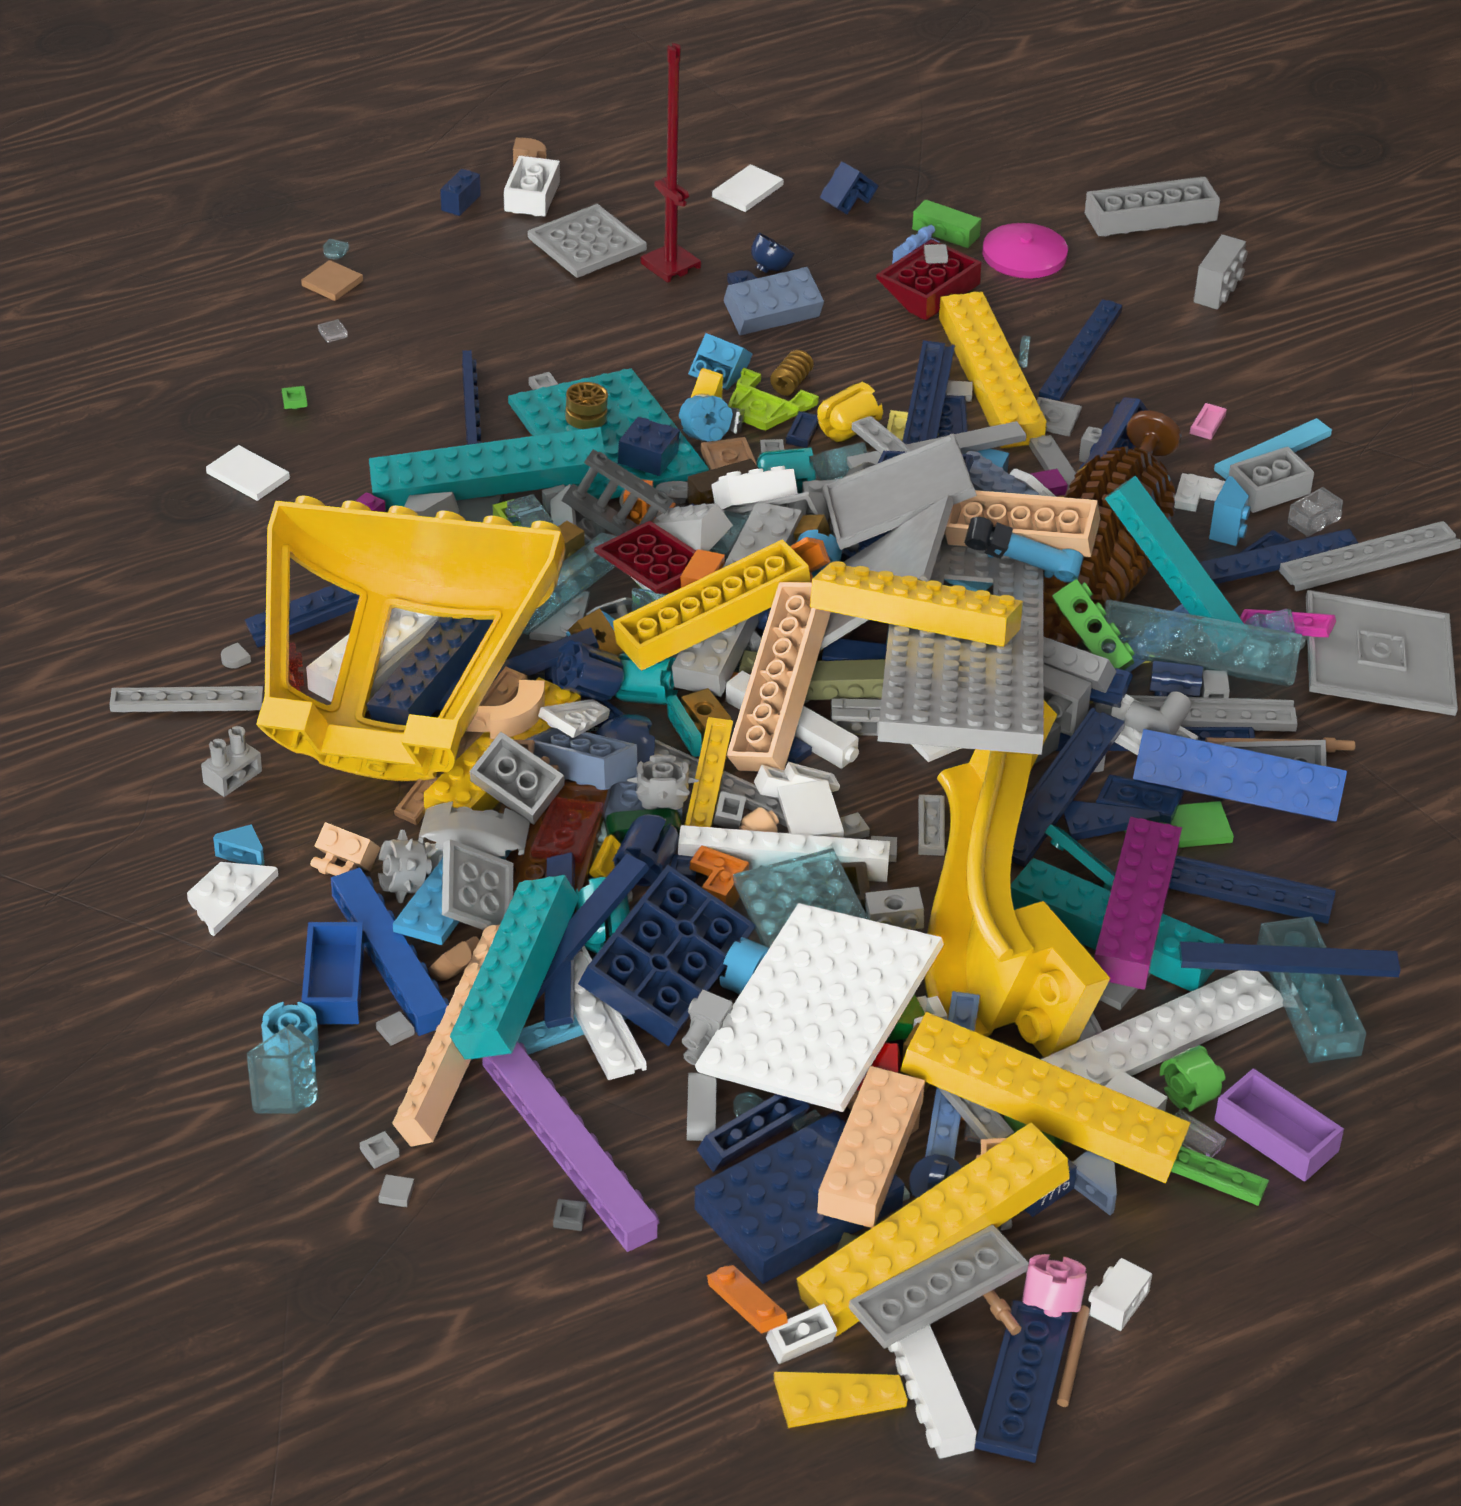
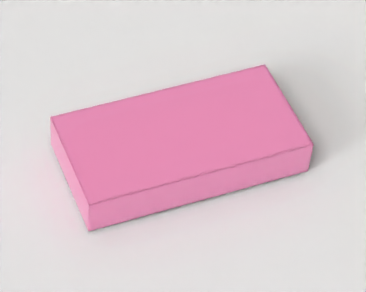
M1205 403L1191 426L1190 434L1211 440L1225 418L1227 409Z

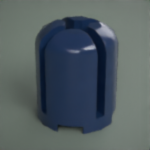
M573 640L565 642L558 649V652H561L556 667H551V677L553 683L561 689L602 702L611 699L620 690L624 679L622 661L615 654Z
M646 814L633 821L612 860L616 867L622 858L629 854L647 863L649 870L636 885L651 886L665 867L670 864L678 848V833L671 823L665 826L661 835H659L666 822V819L659 815Z

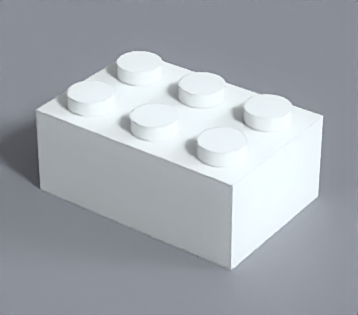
M519 156L504 188V211L516 214L525 213L534 216H546L560 183V161Z
M785 466L773 467L771 470L764 472L763 469L750 470L749 473L741 474V471L727 473V476L719 477V481L712 484L714 503H717L721 510L798 494L794 469L785 470Z

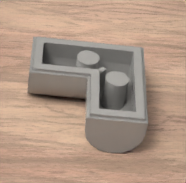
M1171 692L1158 711L1134 700L1126 713L1125 725L1142 733L1143 729L1175 735L1191 709V702L1186 695L1180 692Z

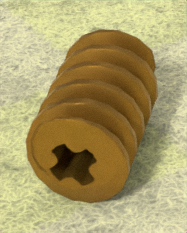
M802 350L791 351L771 374L770 380L773 389L781 395H791L813 369L814 362L811 356Z

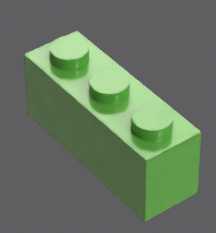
M925 199L913 212L912 229L919 231L922 227L932 225L935 228L932 236L969 248L980 237L981 218Z

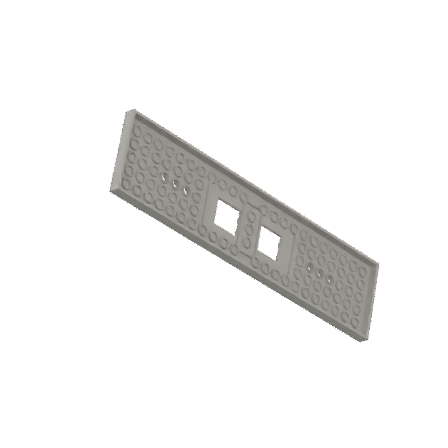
M944 534L930 581H939L942 585H944V579L993 583V595H1010L1016 600L1023 601L1021 627L1005 647L889 624L878 741L1042 755L1044 736L1043 569L1004 555L1001 559L991 558L985 554V550H974L968 546L948 545L946 535Z

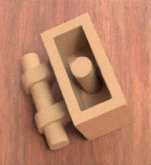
M325 822L315 847L325 853L326 856L323 859L313 857L311 866L317 868L322 874L328 875L330 873L335 876L354 870L357 867L371 871L381 847L367 838ZM336 859L346 862L345 866L335 865Z

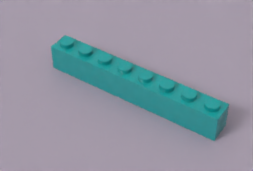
M1136 476L1121 484L1105 498L1219 655L1234 648L1251 633Z

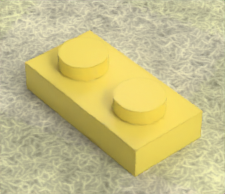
M891 410L887 430L902 441L908 412Z

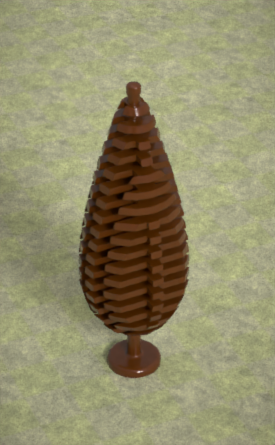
M1149 410L1134 414L1127 424V435L1130 442L1135 446L1134 451L1126 446L1108 450L1107 455H1103L1101 459L1100 455H1096L1074 475L1075 479L1071 481L1070 489L1064 497L1098 501L1100 522L1091 557L1083 558L1078 581L1080 584L1086 583L1093 594L1090 596L1094 604L1098 602L1107 613L1105 615L1106 618L1110 616L1111 609L1113 613L1124 598L1142 580L1148 568L1151 567L1152 562L1105 498L1121 484L1136 476L1170 523L1171 516L1174 517L1175 514L1174 485L1164 464L1161 461L1159 464L1153 456H1167L1175 452L1181 443L1182 434L1178 425L1171 418L1160 412ZM1055 575L1051 578L1044 576L1043 637L1076 648L1082 640L1052 597V595L1070 583L1057 579ZM1085 603L1077 604L1075 612L1084 613L1088 609V605ZM1099 623L1091 624L1089 626V632H1092L1093 627L1097 626Z

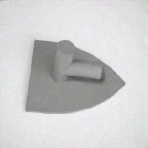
M625 597L598 606L586 613V616L600 608L605 613L616 612L609 615L614 619H618L628 614V608L646 604V602Z

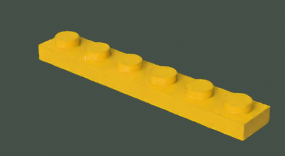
M708 717L695 779H698V782H695L693 785L685 826L712 828L733 729V720Z

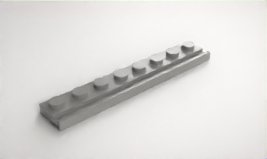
M1444 521L1284 562L1280 564L1279 571L1290 585L1295 586V591L1297 592L1459 549L1461 540L1456 539V534Z
M1128 695L1158 711L1168 697ZM1188 697L1191 702V709L1181 724V727H1253L1255 731L1296 732L1297 730L1294 700ZM1094 702L1096 712H1104L1111 715L1113 706Z

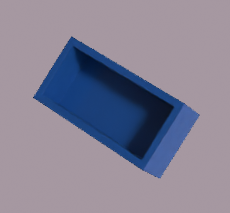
M308 922L302 1003L310 1006L316 1013L317 1024H359L364 959L363 922Z

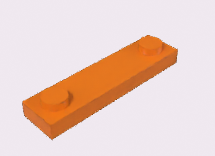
M734 1265L721 1267L716 1272L707 1275L709 1286L761 1334L788 1323L786 1312Z

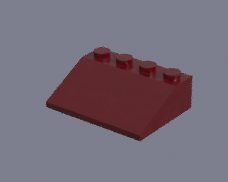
M932 239L876 274V278L908 312L924 320L929 319L940 311V299L942 296L966 294L980 285L981 262L946 246L948 254L947 263H926L924 245L941 244Z
M651 521L594 548L595 553L656 594H670L681 588V575L696 550Z

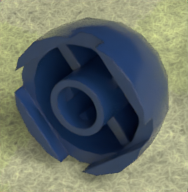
M758 233L751 246L752 257L758 263L756 267L766 273L769 270L775 272L782 271L790 264L795 254L787 247L776 243L775 240L761 233Z

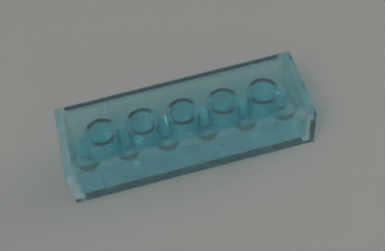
M1313 917L1261 923L1257 945L1327 948ZM1269 972L1275 988L1283 998L1282 1004L1309 1063L1362 1055L1366 1031L1340 975Z

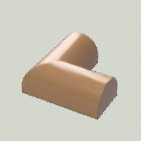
M473 936L466 942L462 941L445 952L428 968L429 976L436 981H445L463 971L468 966L473 951L479 943L477 936Z

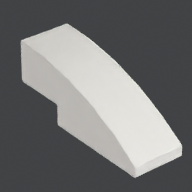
M788 762L785 770L761 765L754 780L759 793L771 797H778V786L828 780L831 792L838 791L840 788L833 773Z

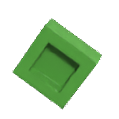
M304 386L282 388L284 409L307 407Z

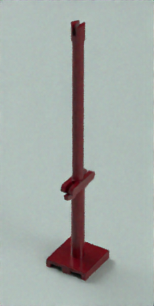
M672 43V47L667 46V177L655 181V187L665 197V246L641 256V264L667 283L671 282V277L676 274L682 277L688 274V269L692 267L696 269L701 268V260L677 244L678 205L682 207L687 205L685 199L689 198V193L677 184L679 62L681 61V46L676 43Z

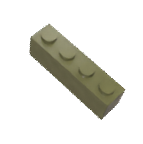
M886 659L816 661L805 700L882 698Z

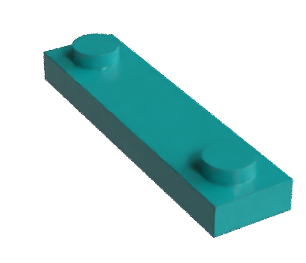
M1050 824L1045 831L1052 838L1050 843L1061 851L1067 850L1105 882L1103 885L1105 889L1111 891L1116 873L1063 829Z

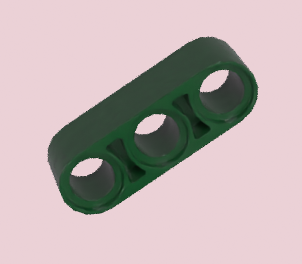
M670 808L613 812L605 820L607 835H612L621 844L632 822L638 817L650 814L659 815L666 819L659 835H661L664 827L671 823L676 828L679 837L682 825L680 813Z

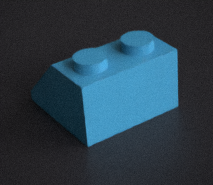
M1232 476L1227 477L1214 503L1209 539L1236 546L1239 539L1244 538L1248 525L1244 524V522L1248 519L1251 507L1247 506L1249 496Z

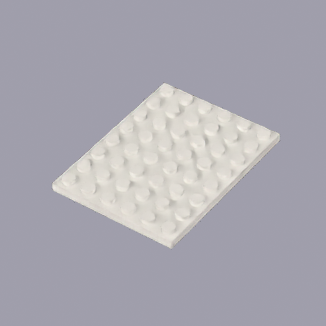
M798 903L733 1005V1010L723 1020L722 1028L716 1031L695 1064L697 1072L843 1112L943 947L942 937Z

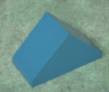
M252 824L221 832L213 837L216 857L239 864L265 866L263 847Z

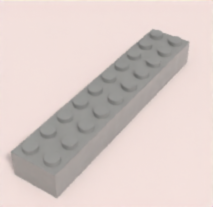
M756 502L723 568L782 539L789 546L795 544L796 539L793 533L802 518V510ZM759 613L679 652L672 665L674 687L695 692L708 688L714 696L721 697L726 688V682L730 680L759 622Z

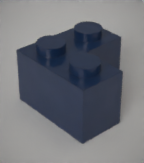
M841 162L834 171V175L829 183L824 187L820 198L841 212L848 214L857 198L868 204L879 186L858 170Z

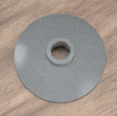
M670 481L656 486L657 490L665 492L668 497L674 500L673 503H685L688 498V482Z

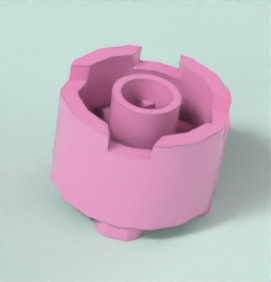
M1049 1254L1036 1255L1030 1258L1023 1292V1303L1044 1309L1046 1315L1052 1317H1060L1062 1312H1079L1087 1274H1085L1086 1267L1078 1261L1067 1257L1063 1258V1262L1049 1260Z

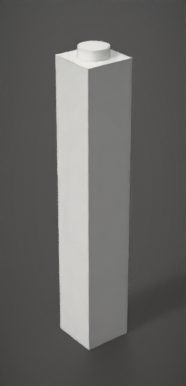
M741 671L726 682V702L739 710L741 709L751 676L744 671ZM803 706L794 736L810 745L813 753L841 769L848 763L853 762L859 754V737Z

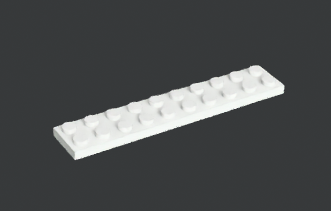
M1238 970L1041 1060L1105 1086L1120 1070L1133 1076L1191 1047H1196L1283 1007L1286 998L1258 971Z

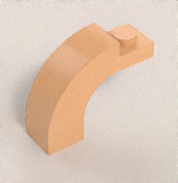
M519 680L518 693L512 701L500 706H479L477 714L466 731L490 732V739H495L500 732L508 737H512L530 729L540 719L538 717L540 708L545 705V681Z

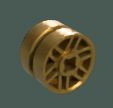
M580 382L570 386L566 392V421L578 429L596 428L604 425L607 420V390L601 385L592 382Z

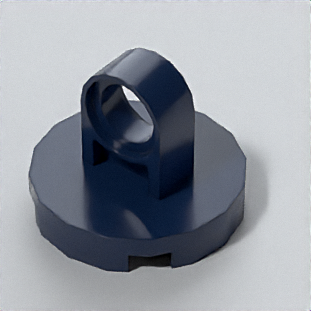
M935 1154L924 1157L915 1164L910 1173L909 1188L912 1196L915 1199L960 1170L962 1168L961 1165L946 1155Z

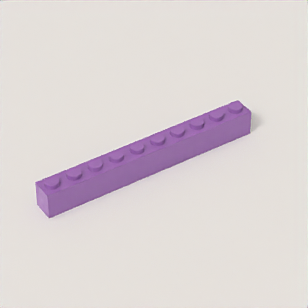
M517 1042L511 1054L482 1057L483 1067L624 1249L629 1252L656 1239L657 1225L659 1224L656 1212L652 1208L649 1209L639 1190L632 1188L624 1171L617 1169L611 1155L607 1151L604 1152L599 1146L596 1136L587 1131L582 1118L572 1112L567 1099L557 1093L550 1078L546 1079L537 1061H532L528 1056L525 1046L521 1042Z

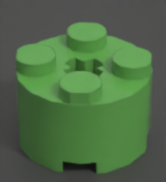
M1204 1046L1191 1047L1164 1061L1160 1067V1076L1165 1075L1168 1085L1164 1088L1165 1093L1179 1109L1186 1107L1189 1109V1112L1193 1111L1221 1094V1082L1225 1080L1224 1071L1220 1066L1214 1064Z

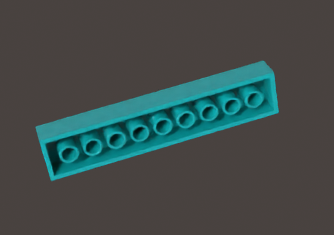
M601 427L369 458L372 494L385 500V510H389L391 506L404 507L409 495L453 492L457 501L552 488L563 484L564 486L580 484L590 468L584 461L594 449L605 454ZM598 472L593 482L608 480V478Z

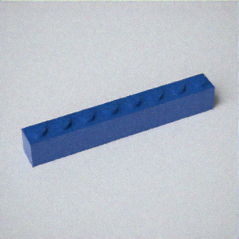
M357 868L331 877L332 897L348 922H363L364 949L409 1022L414 1027L417 1035L421 1036L435 1031L446 1012L449 1001L446 997L442 998L437 982L430 979L425 963H420L416 949L412 944H408L406 935L393 932V922L395 921L393 912L391 910L387 911L384 899L380 893L375 892L370 876L366 877L362 869Z

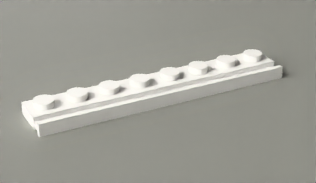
M583 946L574 957V1015L608 1080L633 1074L637 1069L644 1071L646 1070V1060L621 1013L578 984L585 969L592 961L587 949Z

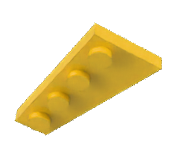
M774 1372V1382L788 1428L907 1407V1397L899 1375Z

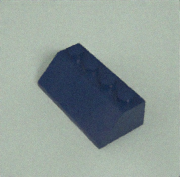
M1124 397L1121 403L1116 405L1111 420L1104 425L1101 437L1097 443L1093 444L1088 459L1079 469L1096 455H1100L1101 459L1103 455H1107L1108 450H1113V448L1128 446V449H1134L1135 446L1130 442L1127 435V424L1134 414L1140 411H1148L1140 399Z

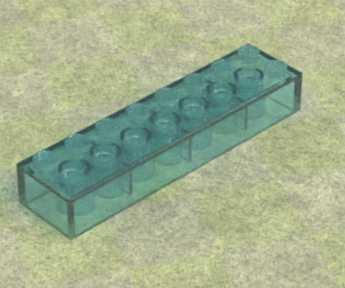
M1108 599L1103 605V609L1107 613L1104 616L1108 624L1113 622L1121 633L1118 638L1122 644L1127 642L1135 653L1132 656L1134 659L1203 666V670L1227 671L1228 676L1289 687L1295 681L1302 634ZM1111 642L1106 643L1102 650L1105 653H1112L1116 649V645Z

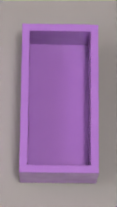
M1254 1068L1218 1098L1214 1120L1304 1182L1339 1152L1344 1128Z

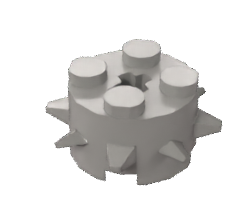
M664 754L650 756V761L645 763L640 761L636 767L637 777L627 779L628 782L637 784L636 794L638 799L642 802V807L649 810L656 807H669L674 810L682 808L683 802L687 800L690 794L689 784L698 782V779L689 777L687 762H677L676 756Z
M400 830L397 839L384 841L378 860H383V873H378L380 886L383 891L396 893L398 903H403L406 893H416L424 883L426 874H430L432 870L431 859L426 856L425 842L420 843L412 838L408 840L405 830Z

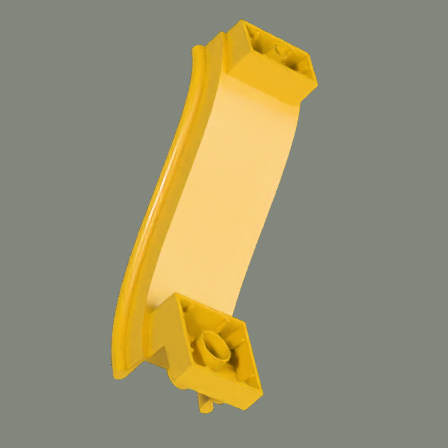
M1043 699L1044 744L1057 714ZM975 749L969 763L945 769L937 777V780L945 790L949 802L950 833L927 934L942 937L944 945L925 975L927 997L938 996L947 1013L948 1020L953 991L980 995L975 1026L976 1033L989 1036L994 1029L1015 1022L1021 1036L1027 1042L1032 1043L1045 1058L1077 1043L1110 977L1044 901L1016 910L1013 908L1010 872L1014 841L1029 774L1039 754Z

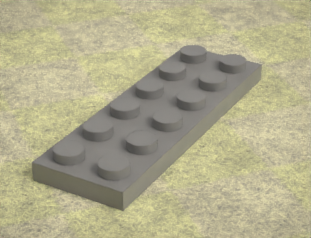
M992 1224L849 1301V1309L885 1349L1025 1273L1028 1270L1029 1263Z

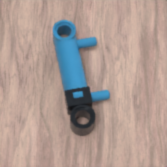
M983 517L971 518L964 541L969 548L980 551L985 550V554L991 558L1001 559L1004 555L1045 570L1044 576L1047 578L1055 575L1057 579L1069 583L1075 579L1078 580L1084 558L1080 552L1072 549L1060 550L1012 533V527L998 522L994 526L993 522Z

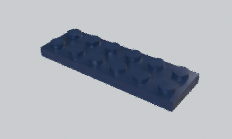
M1013 1300L1011 1314L1021 1326V1331L1016 1335H1012L1007 1328L1005 1330L977 1434L975 1449L1035 1463L1072 1313L1062 1312L1060 1317H1052L1046 1315L1044 1309Z

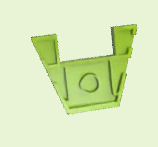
M743 368L728 407L745 409L743 422L766 431L798 415L799 411L804 412L819 404V396L801 390L790 401L784 400L754 388L761 382V374Z

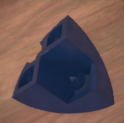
M629 714L615 717L603 724L595 733L596 735L637 744V763L640 761L643 763L650 761V756L654 755L655 737L649 734L652 723L645 716Z

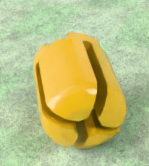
M860 382L824 400L817 410L818 423L823 433L835 442H845L857 435L852 430L853 422L869 416L873 417L876 421H880L883 416L882 404L878 406L872 394L875 392L874 389L868 384Z

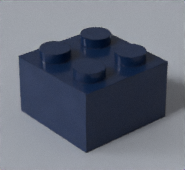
M637 417L619 440L618 464L661 476L678 453L680 429L650 421L647 418Z

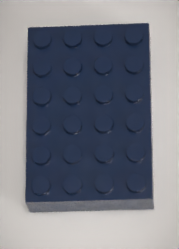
M667 865L589 963L578 984L669 1047L690 1019L688 1009L691 1001L694 998H698L702 990L711 991L728 967L723 962L735 941L741 943V937L749 939L757 925Z
M835 1112L695 1186V1210L762 1284L841 1241L844 1232L854 1234L866 1227L817 1213L819 1188L846 1125ZM896 1174L877 1220L903 1206L905 1184Z

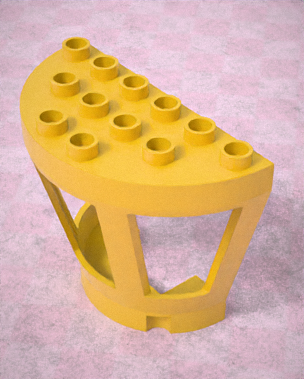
M298 496L295 503L275 501L267 527L265 697L256 725L266 735L295 753L311 756L317 759L320 764L344 772L393 781L430 780L436 778L437 772L448 773L454 766L461 738L477 714L482 699L533 613L550 598L557 586L566 550L561 529L546 521H535L531 524V528L513 526L510 521L498 516H486L483 519V523L465 521L461 515L451 511H439L436 513L435 518L418 516L415 511L403 506H391L388 513L371 511L368 506L356 501H345L342 503L341 508L325 506L320 500L309 496ZM290 558L322 579L359 595L331 705H325L292 687L288 681ZM393 608L431 616L453 617L455 619H494L438 718L409 714L406 725L364 718L367 709L366 704L369 702Z

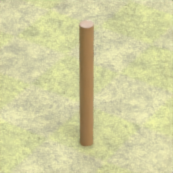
M1084 1305L1081 1306L1080 1311L1076 1315L1057 1404L1062 1407H1067L1070 1402L1090 1309Z

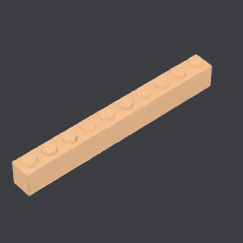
M500 924L490 925L482 932L480 941L473 951L470 962L464 970L459 985L455 989V993L446 1008V1012L436 1029L430 1045L427 1047V1052L418 1066L417 1073L408 1087L406 1096L398 1108L392 1123L411 1147L434 1141L471 1059L465 1060L449 1036Z

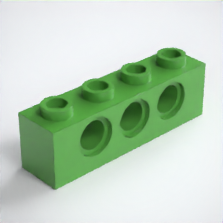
M1075 579L1052 595L1053 600L1090 653L1109 659L1113 667L1125 670L1134 664L1132 658L1135 655L1134 651L1127 642L1122 644L1118 638L1121 633L1113 622L1108 624L1104 616L1107 613L1099 602L1093 603L1090 598L1093 594L1085 582L1080 584ZM1085 603L1088 605V609L1084 613L1075 612L1077 604ZM1093 623H1100L1102 629L1098 633L1089 632V626ZM1111 642L1116 645V649L1112 653H1105L1102 650L1106 643Z

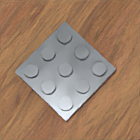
M451 839L444 842L442 915L482 930L490 925L501 924L513 897V863Z

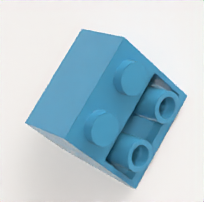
M705 333L688 374L698 378L702 368L723 374V389L728 390L740 379L742 369H747L753 354L743 347Z

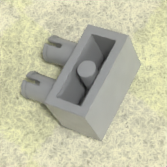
M234 726L232 729H229L230 745L226 746V742L222 739H214L213 742H210L211 758H208L201 764L203 783L223 797L262 772L261 754L245 742V729L241 726Z
M702 990L698 998H694L691 1001L688 1009L691 1018L690 1029L682 1039L683 1045L688 1048L683 1055L688 1063L692 1065L697 1063L716 1031L722 1028L723 1020L733 1010L732 1001Z

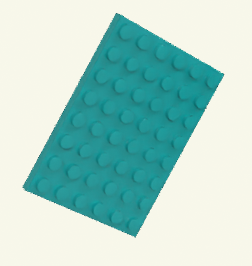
M632 368L508 395V403L529 433L532 436L581 430L571 426L565 419L567 389L573 384L580 382H592L601 385L608 392L607 420L601 426L604 451L607 458L618 464L619 440L637 417L647 418L650 421L678 429ZM681 432L678 453L661 476L618 464L640 479L653 481L654 488L664 482L688 481V476L709 470ZM610 479L592 482L587 493L599 499ZM618 485L610 499L621 497L624 488Z

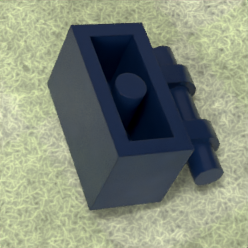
M1153 661L1149 692H1154V696H1168L1171 692H1180L1187 697H1199L1202 686L1203 666Z

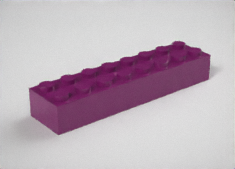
M1130 817L1094 956V960L1110 977L1109 982L1145 990L1178 853L1182 827L1142 818Z

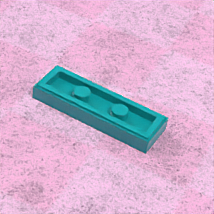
M676 695L668 696V719L693 757L700 756L702 748L701 733Z

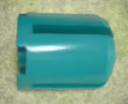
M811 447L765 451L759 455L756 461L757 467L763 469V472L778 466H785V470L794 469L798 494L802 493L804 481L816 480L813 462L810 461V456H813Z
M626 653L618 656L623 663L624 679L620 690L615 695L616 698L625 702L666 705L668 696H677L678 690H673L674 680L672 665L676 658L671 656L641 671Z
M606 877L590 879L589 885L583 887L579 892L576 889L575 892L579 897L576 905L577 911ZM628 895L606 919L609 938L630 913ZM605 921L584 945L592 953L597 954L604 946V941H606Z

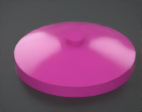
M1012 223L1000 226L989 232L984 239L982 253L985 261L993 269L1003 274L1018 278H1039L1051 275L1065 265L1068 246L1062 236L1047 227L1030 223Z

